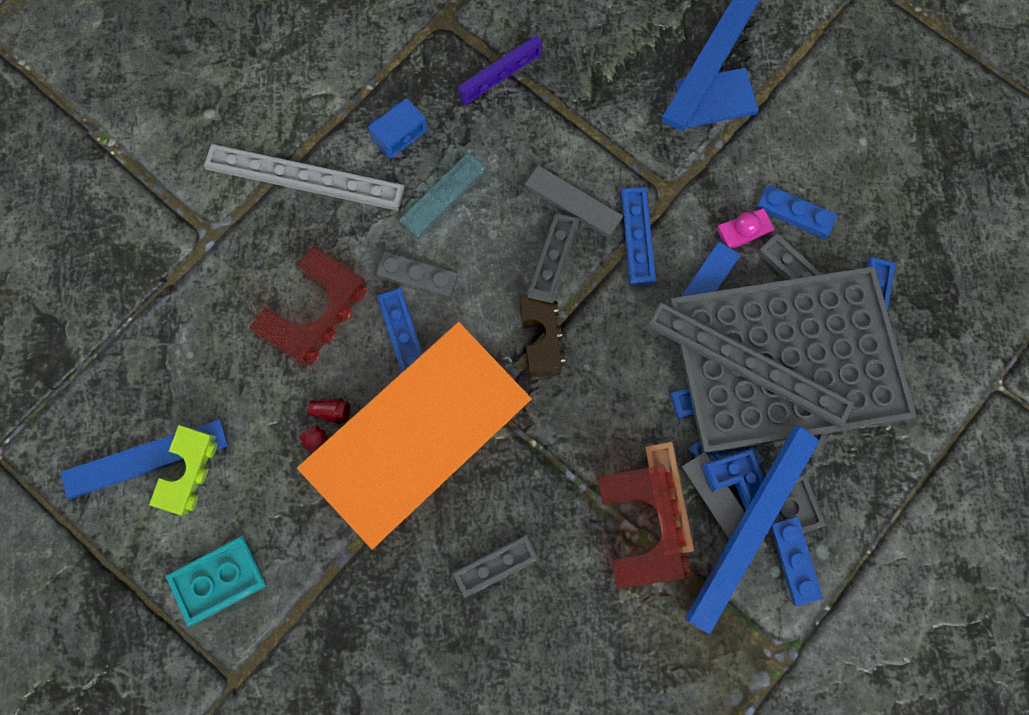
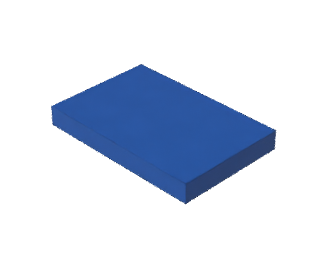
M746 68L718 73L686 128L756 115L759 109ZM685 79L675 81L676 93Z

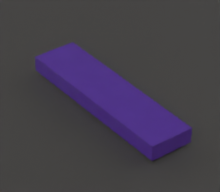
M536 35L459 85V100L463 105L470 103L540 57L542 53V40Z

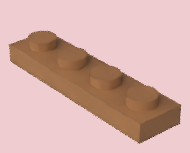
M668 442L646 447V453L666 556L694 552L695 549L674 443Z

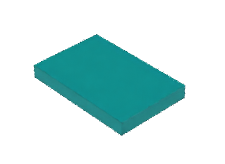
M243 535L165 575L188 627L203 621L267 586Z

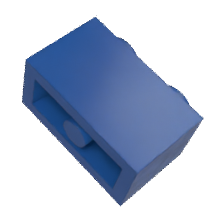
M406 98L401 103L394 104L390 111L382 117L374 119L368 130L371 140L391 159L427 131L426 118Z

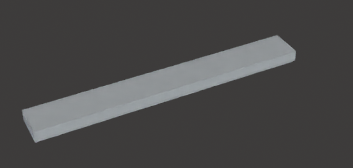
M211 144L204 163L206 170L396 211L399 210L405 189L404 185L215 144Z

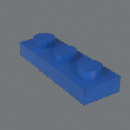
M768 184L756 208L757 210L764 208L768 215L825 240L829 236L837 218V214Z
M794 516L773 522L770 530L793 605L800 606L823 599L799 517Z

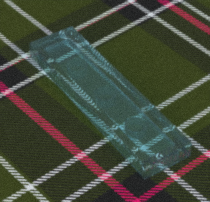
M467 153L399 220L400 224L419 239L486 172V167Z

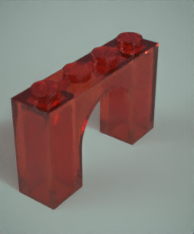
M315 246L310 249L298 267L303 276L328 292L329 304L324 315L311 324L295 325L265 307L249 327L256 337L304 369L317 360L320 354L319 350L325 343L328 344L333 339L336 333L335 329L340 323H344L349 318L351 308L356 302L362 301L367 292L364 278Z
M664 465L598 477L603 505L611 507L633 502L649 503L659 512L663 523L662 537L652 551L641 556L612 560L617 589L623 590L688 579L687 572H691L688 555H683L681 544H685L686 540L683 527H678L676 516L680 515L678 500L672 497L671 488H675L672 471L668 472Z

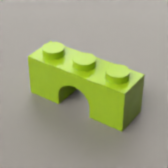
M178 425L169 452L178 454L184 459L186 463L185 474L177 481L169 478H159L149 504L150 506L181 516L194 510L198 501V495H195L198 485L204 483L208 473V469L205 468L208 458L214 456L217 448V443L214 442L216 439L215 435L188 426Z

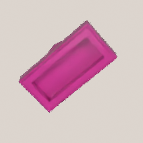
M764 208L753 213L744 212L737 219L717 227L724 245L731 249L773 234L775 231Z

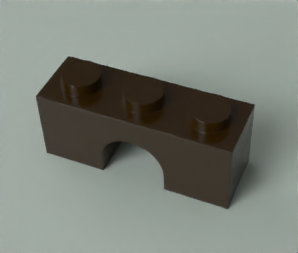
M521 295L520 310L523 329L537 328L545 336L541 343L526 347L529 378L560 375L562 366H566L564 350L559 351L558 341H562L561 325L556 326L555 316H559L558 302L549 303L528 298V295Z

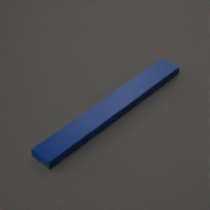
M760 0L731 1L662 117L663 123L683 132L685 131Z
M795 425L684 618L708 634L713 630L820 441L802 427Z

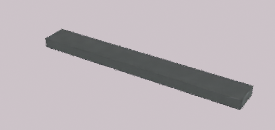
M662 302L657 306L647 327L839 428L845 425L855 404L849 399Z

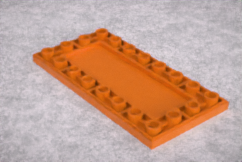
M458 322L300 464L297 469L373 550L529 403L532 398Z

